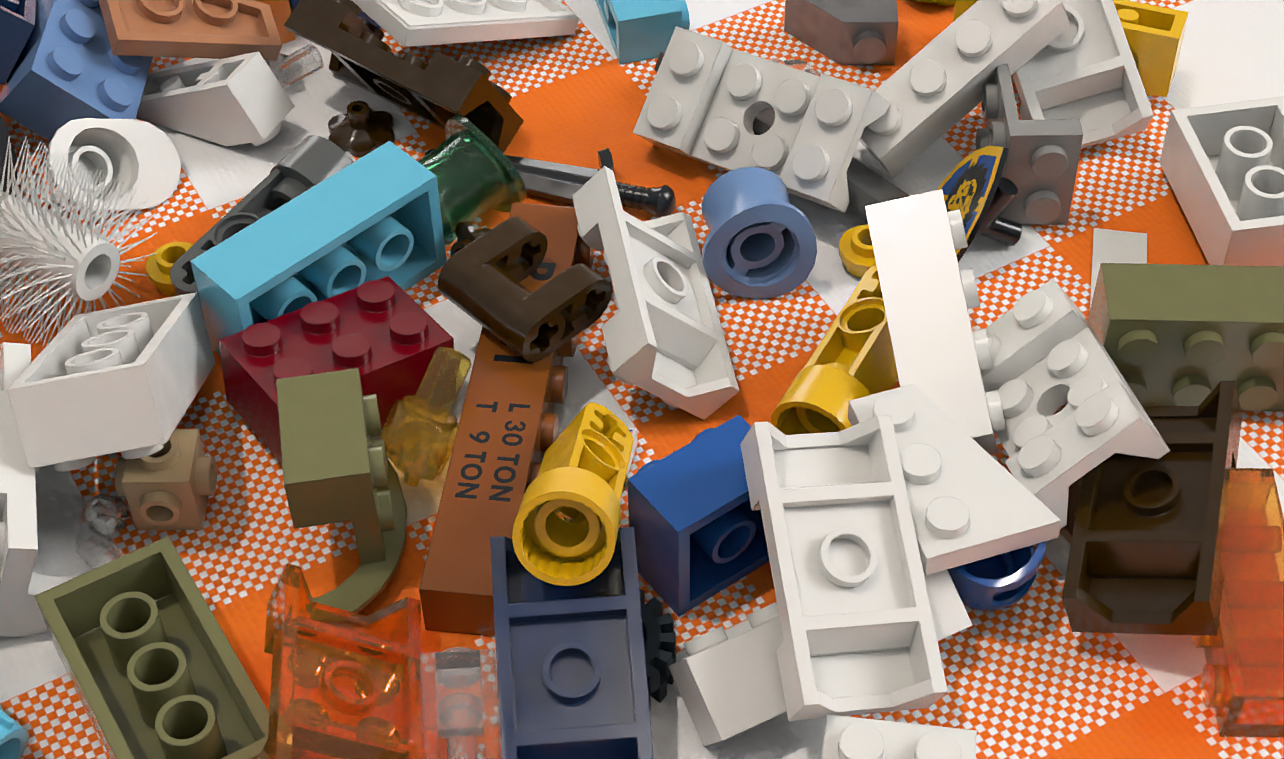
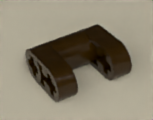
M511 217L457 251L442 267L438 277V289L443 296L529 362H537L547 357L598 320L607 309L611 300L612 286L610 282L585 264H575L534 292H531L519 283L539 267L545 257L548 246L546 235L521 217Z

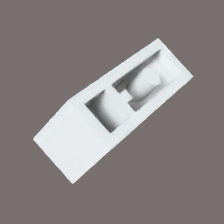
M258 51L150 73L146 80L136 118L226 147L245 143H252V145L258 146L268 142L280 132L281 126L279 123L295 106Z

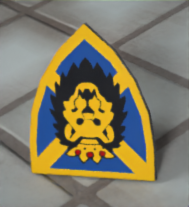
M989 145L973 151L956 165L937 188V190L942 189L947 212L958 209L961 212L968 247L955 250L958 263L973 242L976 234L1010 246L1016 245L1020 239L1022 225L1000 217L1018 193L1017 186L1011 180L1001 177L1009 151L1008 148Z

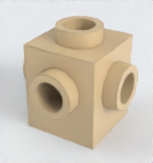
M175 428L160 451L136 459H124L123 457L117 459L115 466L116 492L119 497H126L137 531L203 530L208 497L214 496L216 491L217 467L214 456H205L198 429Z

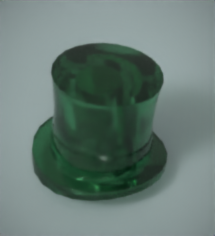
M458 114L450 118L446 123V140L431 153L417 161L437 176L445 245H450L457 238L455 231L456 225L459 222L469 221L473 223L481 215L492 209L510 212L512 203H523L527 196L525 183L511 161L479 128Z

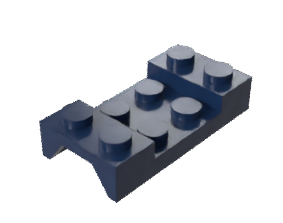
M634 527L619 528L612 559L603 572L588 582L573 586L554 585L536 578L519 561L512 539L505 536L490 537L502 759H654Z

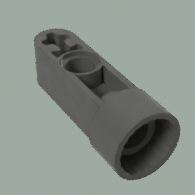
M310 135L303 139L272 168L270 174L173 264L170 278L176 296L198 293L191 260L334 175L354 161L339 146L324 137Z

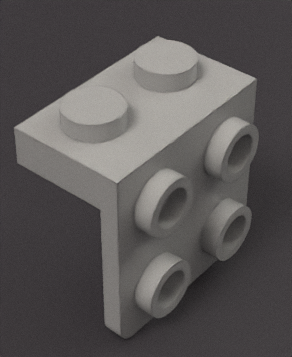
M1008 64L999 65L996 68L993 83H984L982 87V116L984 119H987L986 128L977 129L976 150L989 145L1009 149L1001 177L1011 180L1017 186L1018 193L1000 217L1020 223L1021 225H1067L1083 139L1080 119L1019 120Z

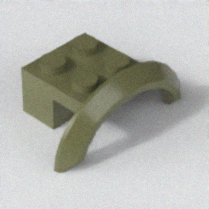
M359 368L276 379L284 487L293 527L297 529L353 521L361 563L355 573L336 589L320 597L306 600L309 632L339 624L359 613L381 594L397 571L406 543L407 506L398 474L386 457L384 438L371 440L370 436L382 434L376 394L363 396Z

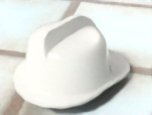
M96 118L70 120L56 130L49 144L48 154L50 158L48 162L57 151L50 162V166L60 151L51 168V175L63 152L55 171L59 169L64 154L65 157L61 168L64 166L66 158L65 168L67 163L72 162L68 166V170L76 160L70 169V174L78 160H80L70 177L71 182L81 161L83 162L76 178H79L84 163L81 176L87 167L85 176L87 172L91 171L88 177L93 172L90 182L98 170L89 187V191L90 188L92 191L101 170L102 172L96 183L97 188L103 172L105 174L101 184L106 176L105 184L110 180L108 186L113 178H115L107 190L106 198L115 181L119 178L107 199L109 201L112 199L122 179L115 194L117 196L113 201L118 197L123 181L125 182L122 188L123 193L120 195L119 200L127 190L128 192L116 206L115 210L120 208L133 187V191L120 210H125L137 187L138 189L127 209L129 210L134 206L131 209L133 210L143 201L135 209L139 210L146 200L147 202L141 210L156 207L172 196L180 181L181 162L176 146L165 132L149 122L134 119ZM60 178L57 180L55 188L58 186ZM63 180V182L61 183L60 188L63 187V185H64V180ZM80 186L77 188V190H76V192H75V195H74V198H75L76 195L78 194V192H79V190H80ZM84 188L82 189L80 196L83 195ZM101 193L97 196V198H96V200H95V203H94V206L96 205V203H97L98 200L100 199ZM105 195L101 199L100 205L104 203ZM116 201L110 206L109 210H112Z

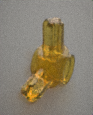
M439 347L435 350L416 395H408L403 400H396L379 438H384L386 457L392 461L398 470L404 473V483L411 487H417L421 479L434 481L436 477L440 476L453 450L459 422H457L458 419L451 410L471 368V360L455 349Z

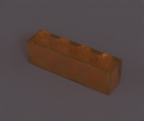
M1231 468L1220 557L1224 581L1217 636L1191 635L1194 647L1204 648L1207 663L1203 667L1201 677L1202 699L1206 708H1215L1220 737L1284 738V517L1273 468Z

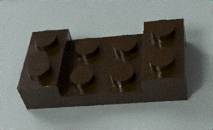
M300 0L284 26L289 31L331 51L329 70L333 74L486 152L504 154L524 120L509 104L512 96L503 88L488 80L491 72L481 63L466 55H462L457 61L438 51L429 64L407 52L401 59L391 52L392 49L382 41L385 34L369 21L358 17L362 10L353 1Z
M1235 380L1221 381L1199 406L1145 407L1141 404L1170 451L1159 459L1114 453L1083 476L1062 600L1072 632L1217 636L1224 581L1220 557L1230 470L1237 466L1242 422Z

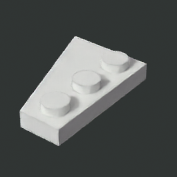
M914 384L849 401L848 419L851 426L877 415L891 414L925 576L1059 538L1062 520Z

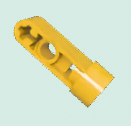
M876 264L865 272L811 358L796 375L774 409L770 423L783 434L840 432L851 427L848 419L850 400L891 390L898 379Z
M589 402L545 451L537 478L525 491L514 522L512 542L519 561L533 576L550 584L573 586L588 582L604 571L614 553L621 522L620 499L634 440L627 426L613 412L600 404ZM557 509L566 516L574 518L575 522L570 523L562 520L554 510Z

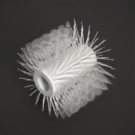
M9 136L2 181L0 183V264L3 263L0 269V305L2 308L0 310V313L2 312L0 319L4 315V318L1 320L4 322L7 317L5 327L8 318L11 317L6 328L7 331L14 314L18 313L8 333H10L20 315L21 319L12 331V334L21 322V326L16 333L23 326L21 330L23 332L25 329L23 337L27 328L30 327L25 340H27L33 324L39 320L28 343L38 325L40 327L41 322V328L31 344L39 333L41 336L35 343L40 338L42 341L44 333L47 331L42 345L44 346L50 327L55 319L56 324L47 345L56 326L59 333L67 318V323L70 321L71 313L73 316L74 312L75 315L81 314L83 300L86 303L85 313H87V309L88 312H92L90 301H93V312L96 311V299H99L103 309H106L105 305L109 308L102 297L107 291L119 307L120 305L112 293L125 303L110 289L112 284L138 296L114 280L116 277L135 283L136 281L119 276L117 273L141 276L150 275L118 271L119 266L131 267L120 264L144 261V259H136L155 255L156 253L120 261V255L155 234L128 246L119 247L149 221L155 213L149 219L146 218L126 229L147 202L146 200L123 230L114 234L143 202L141 201L120 223L122 217L134 207L132 206L129 210L127 209L138 187L125 210L118 214L134 187L114 215L116 206L128 192L127 190L119 200L120 195L123 193L122 188L125 182L123 181L119 195L113 201L117 196L115 194L122 179L120 180L112 199L109 201L107 199L119 178L115 181L106 198L107 190L115 178H113L108 186L110 180L105 184L106 176L101 184L105 174L103 172L97 188L96 183L102 172L101 170L92 191L91 188L89 191V187L98 170L90 182L93 172L89 177L88 174L91 171L87 172L85 176L87 167L81 176L84 163L79 178H76L83 162L81 161L71 182L70 177L80 160H78L70 174V169L76 160L68 170V166L72 162L67 163L65 168L66 158L64 166L61 168L65 157L64 154L59 169L55 171L63 152L51 175V168L60 151L50 166V162L57 151L48 162L50 156L48 154L45 160L48 150L46 149L43 164L39 168L46 145L33 175L32 170L44 143L32 167L31 161L41 142L31 159L28 145L24 172L20 177L28 140L16 180L15 171L27 136L14 168ZM9 148L7 190L5 193L3 192V184ZM10 160H11V179H10V181H9V177H10ZM27 168H28L27 178H26V181H25V183H24L25 173H26V170H27ZM41 169L39 177H38L37 180L34 182L35 177H36V174H37V173L39 172V170ZM45 171V173H44V179H43V181L41 182V184L39 185L41 176H42L43 172ZM60 178V182L54 190L55 184L57 180ZM22 179L21 191H19L18 185ZM64 180V185L62 188H60L61 183ZM12 183V193L9 195V189ZM80 186V190L74 198L75 192L77 188ZM27 187L26 196L22 199L23 191ZM84 188V193L82 196H80L81 191ZM101 193L100 199L98 200V202H97L96 205L94 206V203H95V200H96L97 196ZM105 195L104 203L100 205L101 199ZM116 201L115 206L108 213L110 206ZM121 215V217L111 225L113 220H115L117 217ZM101 217L100 223L95 225V223ZM90 220V226L87 228V223ZM144 222L117 247L114 245L118 240ZM116 224L111 234L106 237L108 230ZM107 226L105 230L101 233V229ZM47 285L46 291L43 292V288ZM15 294L12 303L9 305L10 298ZM66 296L65 304L61 308L62 298ZM19 297L18 303L13 307L14 302ZM80 298L79 307L76 313V302ZM70 303L71 308L65 318L67 304ZM33 305L32 311L27 317L28 311L30 307ZM37 309L36 315L31 319L33 312ZM46 312H48L47 318L43 324L44 315ZM52 313H53L51 322H50V324L48 325V327L46 328L47 321H48V319L50 318V316H51ZM63 313L62 325L60 327V318Z

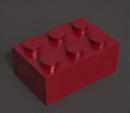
M389 276L367 281L354 289L322 301L309 303L301 309L264 323L251 325L243 331L218 340L226 400L281 463L282 452L276 379L359 368L363 396L377 395L381 430L457 399L454 338Z

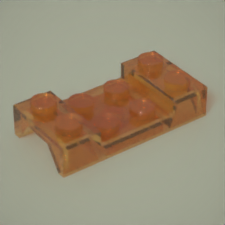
M287 563L267 603L264 652L273 654L268 739L258 759H424L420 600L405 597L368 616L313 601L301 567Z

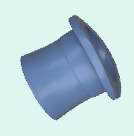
M744 167L725 173L709 186L702 201V216L710 231L702 249V263L708 278L716 286L736 296L765 299L778 297L793 291L806 281L815 265L817 255L816 236L810 221L804 213L790 204L787 187L780 177L763 168Z

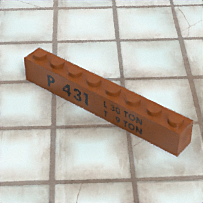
M512 203L509 218L521 217L546 235L548 241L547 252L539 267L519 283L531 292H534L575 264H585L592 269L594 249L588 246L578 233V221L574 207ZM482 326L419 587L425 630L495 637L490 537L505 536L512 539L514 522L524 493L528 486L537 478L545 451L558 438L559 417L558 414H553L555 403L565 404L568 367L562 365L564 357H574L577 335L547 357L537 362H529Z

